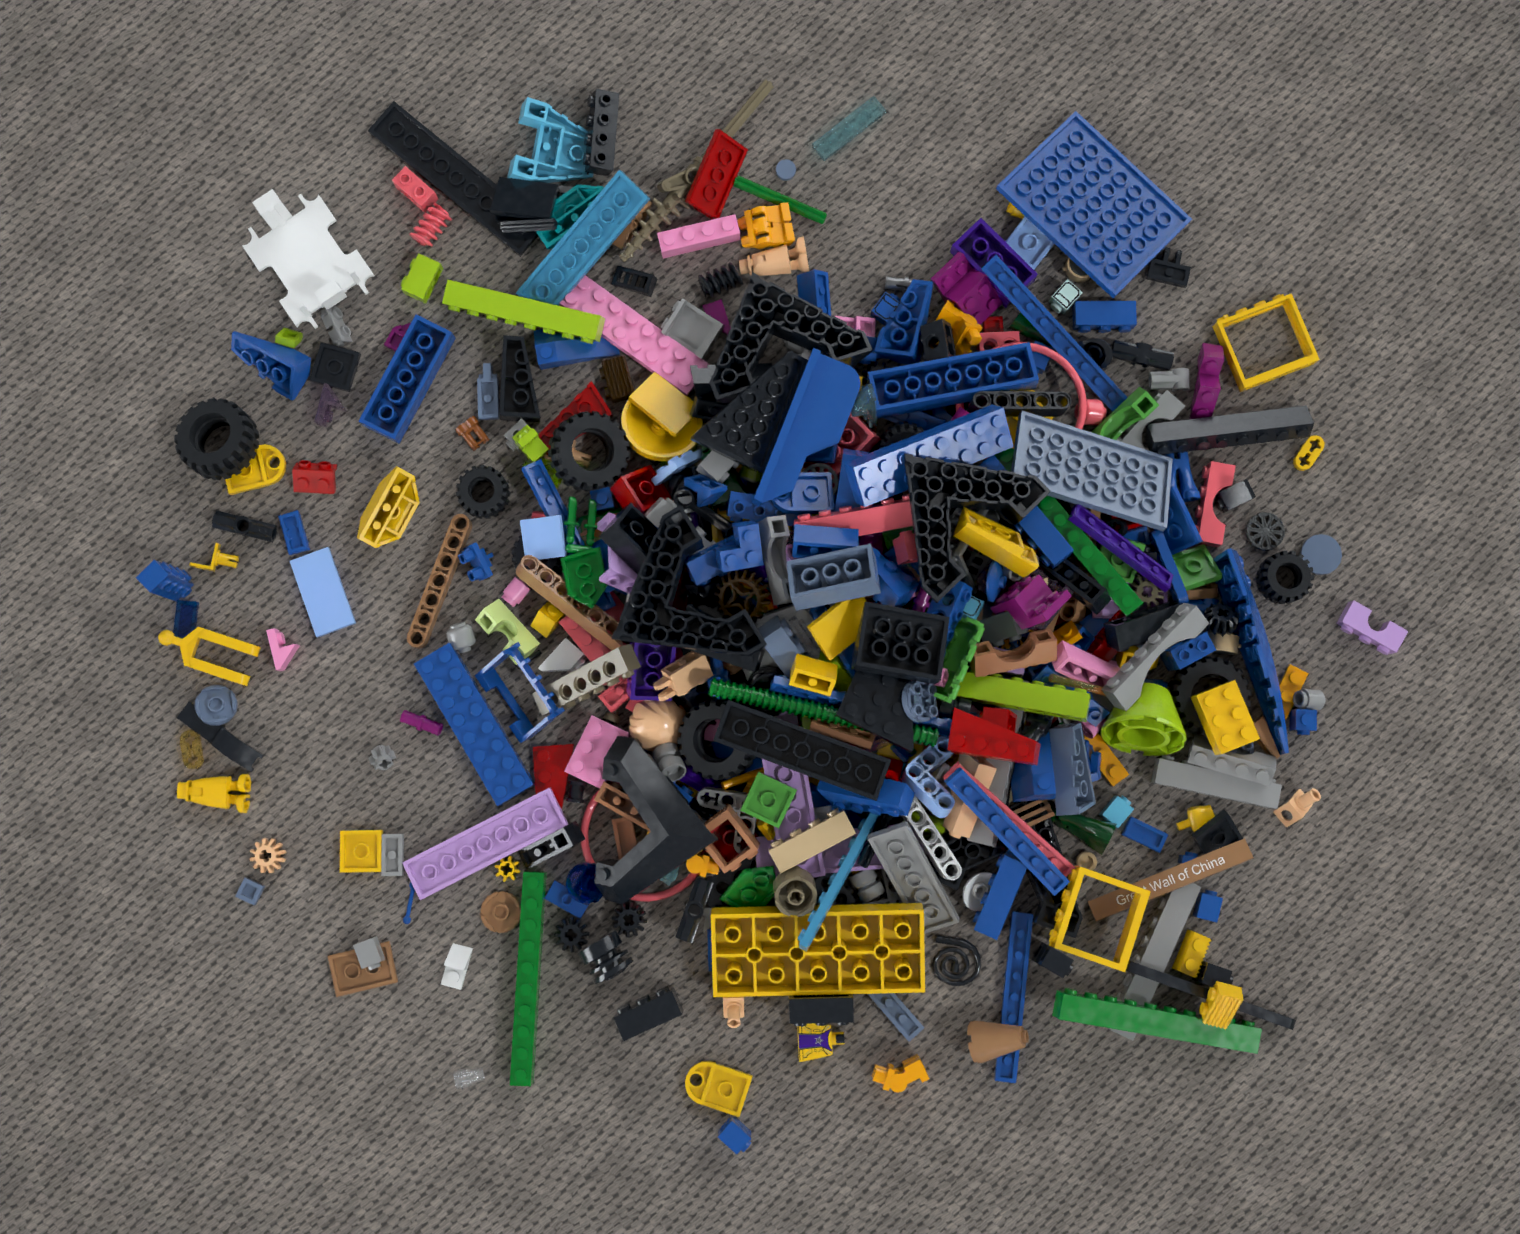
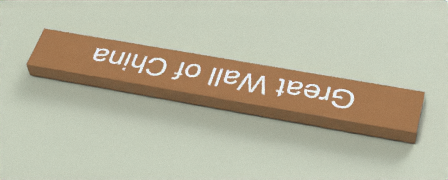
M1244 838L1135 882L1132 885L1151 891L1148 899L1150 901L1254 859ZM1121 888L1088 901L1096 922L1130 909L1134 892Z

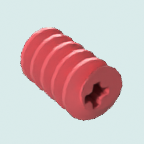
M432 202L434 207L428 208L430 214H423L425 220L420 219L418 221L421 227L415 226L413 229L416 233L411 232L409 234L424 247L426 245L433 247L430 239L438 240L435 232L442 234L443 232L439 227L443 226L446 228L447 225L444 220H452L449 213L435 202Z

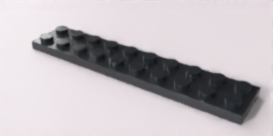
M395 101L369 128V134L520 257L538 237L537 231L503 233L500 230L501 221L524 220V218L491 214L490 209L497 185Z

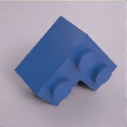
M753 520L732 523L735 544L714 548L717 569L721 572H729L763 566L759 524Z

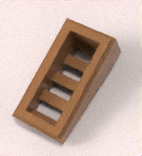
M1263 716L1258 717L1253 721L1260 737L1256 741L1266 754L1275 756L1278 759L1280 754Z

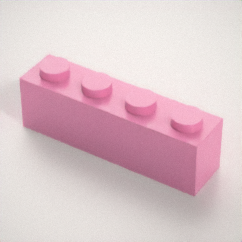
M734 214L659 232L657 236L664 259L739 241L740 230L736 215Z
M1063 640L1057 645V661L1052 662L1056 672L1103 693L1101 689L1106 685L1107 681L1120 670L1119 667Z

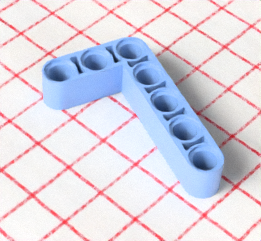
M970 712V714L979 717V714ZM940 736L934 747L928 746L906 766L901 778L902 782L907 783L915 792V796L939 818L947 817L955 804L954 797L931 775L954 754L947 750L949 738L945 736ZM938 747L945 749L946 752L940 751ZM923 760L930 761L931 765L926 764ZM909 773H914L917 777H912ZM927 787L931 789L932 792L929 793L925 791L924 788ZM942 802L946 804L947 808L940 806L939 803Z

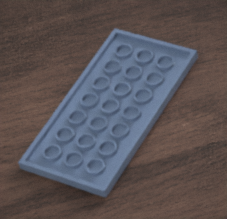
M1023 410L1019 413L1011 472L1024 476H1037L1051 491L1048 496L1073 504H1080L1083 507L1160 531H1164L1167 528L1173 458Z

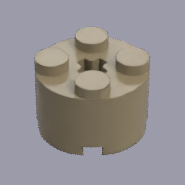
M794 866L777 875L773 882L777 908L787 916L797 915V917L810 913L814 909L817 900V890L813 876L799 866Z

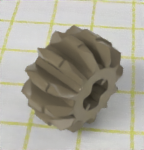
M1140 575L1137 576L1139 583L1133 582L1131 584L1137 589L1132 590L1143 601V604L1147 602V608L1151 607V601L1154 605H1159L1156 598L1163 600L1164 596L1158 592L1164 591L1145 578L1143 580ZM1144 586H1148V588L1151 586L1153 588L1151 591L1152 595L1148 596V593L1147 595L1143 593Z

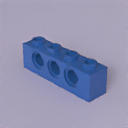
M961 581L938 603L932 599L926 612L950 617L945 650L954 637V630L957 623L962 619L965 605L972 595L973 588ZM954 598L952 604L949 605L950 600Z

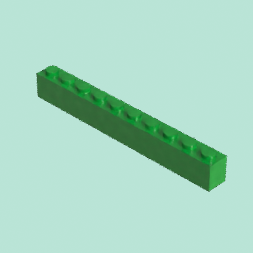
M1013 448L994 455L1005 469L1011 472ZM1047 495L1037 504V507L1074 549V556L1095 581L1107 589L1111 600L1126 617L1143 605V601L1088 536L1068 520L1070 515L1054 497Z
M523 872L510 1086L531 1087L534 1083L547 872Z
M1065 988L1064 991H1056L1052 1016L1059 1020L1258 1054L1262 1029L1255 1026V1022L1242 1019L1241 1023L1235 1022L1236 1019L1233 1018L1225 1030L1224 1028L1204 1024L1202 1016L1196 1015V1011L1184 1009L1183 1012L1176 1011L1177 1008L1166 1005L1162 1009L1157 1008L1156 1004L1149 1002L1139 1005L1137 1001L1126 998L1122 1002L1117 1001V997L1109 995L1099 998L1096 993L1086 991L1082 995L1077 994V990Z

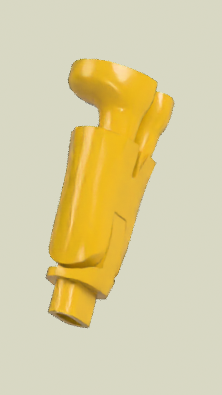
M241 774L237 781H232L231 776H219L178 782L177 798L185 799L186 802L191 801L223 809H229L231 804H234L239 813H247L250 801H246V798H250V795L228 794V791L250 792L251 778L249 774Z

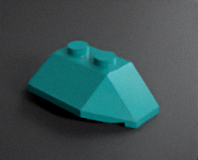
M576 185L556 199L551 218L556 219L558 223L557 229L536 232L547 249L555 247L603 190V186Z

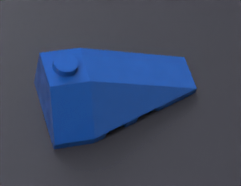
M912 280L902 296L899 306L889 316L890 320L886 326L880 330L874 352L900 364L919 363L923 350V344L920 340V326L927 324L933 289L932 281Z
M236 331L232 332L231 350L248 366L254 364L259 371L258 375L262 379L267 376L274 383L272 388L277 393L293 401L310 375L311 358L286 346Z

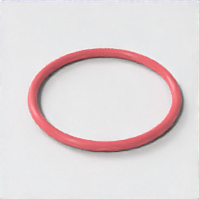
M1012 342V343H1007V344H1003V345H1000V346H996V347H994V348H992V349L1001 348V347H1006V346H1012V345H1017V344H1022V343H1028V342ZM1030 343L1033 352L1043 354L1056 361L1072 379L1079 403L1075 427L1083 429L1087 413V400L1085 389L1078 373L1059 353L1048 347ZM964 403L956 404V412L959 407L964 409Z
M598 791L588 803L581 822V831L585 837V840L581 841V849L585 862L594 877L596 863L590 851L588 835L590 820L598 804L594 800ZM690 872L681 882L669 889L656 893H639L630 900L650 902L669 898L687 888L700 873L694 874Z

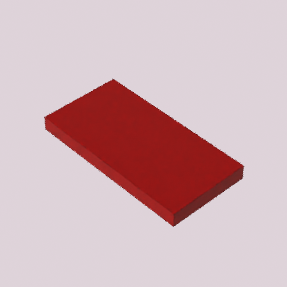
M715 129L685 202L711 220L719 218L748 149L722 130Z

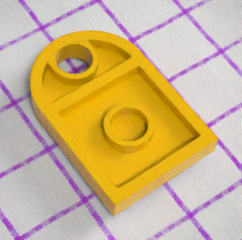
M259 445V448L255 449L257 453L255 458H251L249 461L250 465L247 468L241 469L242 472L240 474H233L232 478L226 479L228 493L234 495L270 486L280 481L286 471L284 455L271 445ZM273 458H279L280 464L276 468H271L270 461Z
M701 1061L693 1065L688 1071L685 1079V1088L689 1097L696 1103L740 1117L753 1075L715 1062ZM693 1074H699L702 1077V1083L693 1085L690 1077Z

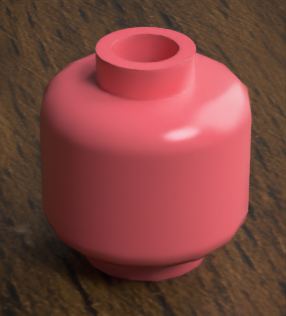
M1086 399L1087 413L1084 425H1099L1106 417V407H1104L1099 399ZM1079 403L1075 407L1076 419L1078 417Z

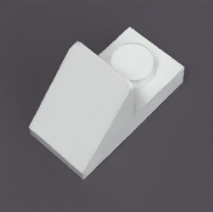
M455 943L452 944L444 963L446 967L441 985L459 990L462 989L473 948Z

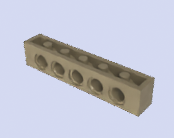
M628 644L608 652L544 688L547 693H554L551 699L558 709L561 707L569 709L577 705L575 701L579 700V702L591 698L590 693L597 694L604 691V686L606 685L610 687L620 682L619 678L626 679L635 675L634 670L641 666L632 645ZM532 693L541 716L550 714L538 693Z

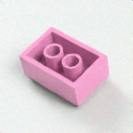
M592 715L564 772L599 789L603 782L610 784L611 781L602 779L604 757L617 736L631 737L630 733Z

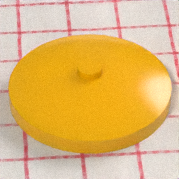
M629 400L626 402L621 416V430L624 429L626 433L623 437L626 441L629 440L630 447L641 456L655 461H669L675 456L681 458L682 454L693 450L697 443L690 440V438L702 427V419L694 418L674 437Z

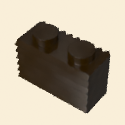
M625 355L601 361L602 367L599 368L601 379H606L607 386L604 387L607 399L611 398L612 403L627 400L634 392Z

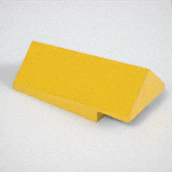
M963 507L954 537L1023 578L1039 567L1034 549L1023 544L1020 533Z

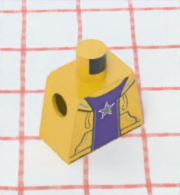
M815 1023L797 1026L799 1062L833 1055L832 1045L845 1044L844 1032H832L831 1023L825 1026H817Z

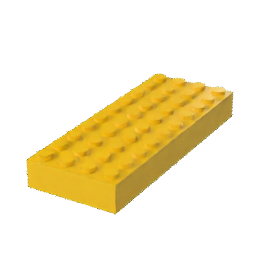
M922 903L832 905L807 952L799 948L800 941L797 939L802 929L807 930L810 924L808 918L811 912L797 917V915L787 916L783 914L777 906L711 908L713 997L925 992L924 908ZM815 905L813 910L817 911L820 905Z

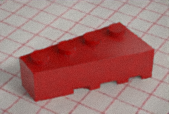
M954 707L948 751L1037 766L1040 743Z

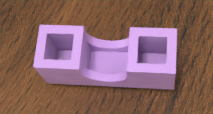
M1354 600L1348 602L1337 621V624L1341 626L1340 629L1345 633L1358 635V639L1365 644L1370 645L1372 643L1377 646V651L1382 654L1397 653L1408 631L1391 621L1383 623L1381 629L1375 631L1368 624V617L1372 610Z

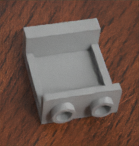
M682 298L681 301L678 300L672 308L673 314L670 319L666 318L661 326L663 329L661 333L671 337L704 360L722 333L725 325Z

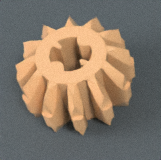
M263 838L262 844L256 842L255 847L257 850H250V853L255 854V857L250 858V861H256L253 868L257 869L260 867L261 873L266 871L274 873V868L277 870L281 869L279 862L286 861L285 858L280 857L281 854L286 853V850L279 851L283 844H276V839L274 838L270 839V841L267 838ZM271 853L270 858H264V854Z

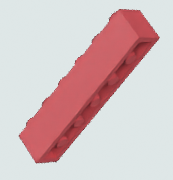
M909 494L903 495L902 499L899 500L886 498L881 500V503L872 504L867 507L861 505L857 508L844 506L840 507L837 512H831V510L818 512L819 515L816 516L802 514L797 516L798 519L794 520V525L859 529V536L913 526Z

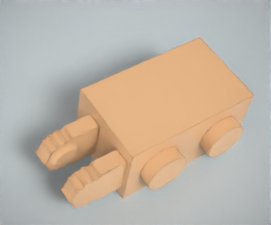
M691 651L661 669L663 677L656 681L653 687L659 691L668 686V688L658 694L659 701H666L674 695L681 696L689 693L695 686L705 683L708 678L713 676L706 656Z

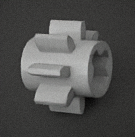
M378 745L371 750L372 756L368 757L375 770H387L394 765L392 759H395L396 756L389 745Z

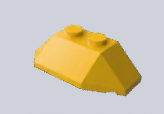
M396 466L379 483L360 518L357 539L374 548H378L381 545L401 538L419 505L414 475Z

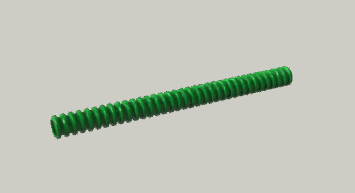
M715 677L711 680L708 693L711 697L712 695H716V698L721 696L724 700L726 698H729L730 701L734 699L735 702L742 701V704L747 702L748 705L755 704V707L760 705L762 708L768 707V710L773 708L775 711L781 710V713L787 711L788 714L794 713L795 716L800 714L801 717L807 716L808 719L813 717L814 720L820 719L821 722L826 720L827 723L833 722L834 725L839 723L840 726L846 725L847 728L850 726L853 729L859 728L835 716L839 706L836 708L833 704L828 706L827 703L823 705L820 701L814 703V700L810 702L806 698L801 700V697L797 699L793 695L788 697V694L784 696L780 692L775 694V691H772L771 693L767 689L765 691H762V688L757 690L754 686L752 688H749V685L744 687L741 683L739 685H736V682L731 684L728 680L726 682H723V679L718 681ZM918 724L913 725L914 742L917 741L918 744L924 743L926 746L930 744L931 747L936 745L939 735L938 728L933 730L931 727L925 728V725H921V727Z

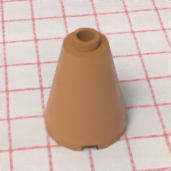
M970 1021L968 1025L967 1035H971L972 1042H968V1047L974 1062L984 1063L1025 1048L1026 1043L1029 1042L1028 1031L1024 1030L1022 1026L984 1021Z

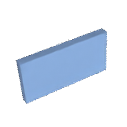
M329 547L290 561L317 638L356 624Z

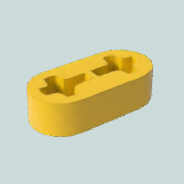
M1313 435L1309 437L1295 455L1293 465L1297 470H1308L1314 464L1325 446L1324 440L1320 436ZM1317 441L1319 448H1315L1310 452L1309 450L1312 447L1310 442ZM1307 454L1308 458L1306 459V463H1308V465L1305 464L1301 466V461L1299 460V458L1302 459Z

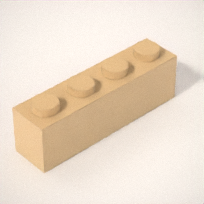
M836 808L827 813V818L821 821L817 818L808 823L809 827L803 831L798 828L789 833L790 837L783 841L780 838L770 844L771 847L768 851L780 874L856 834L843 809L839 811Z

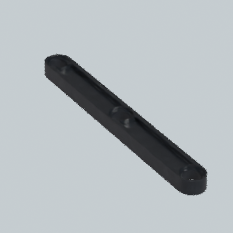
M1132 961L1128 962L1126 968L1128 972L1207 999L1208 988ZM1245 1001L1241 1003L1238 1009L1240 1012L1291 1030L1294 1029L1296 1023L1295 1019Z

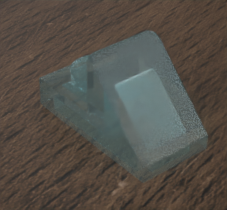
M867 384L858 392L851 415L853 417L862 415L863 420H867L870 428L877 426V407L872 384Z

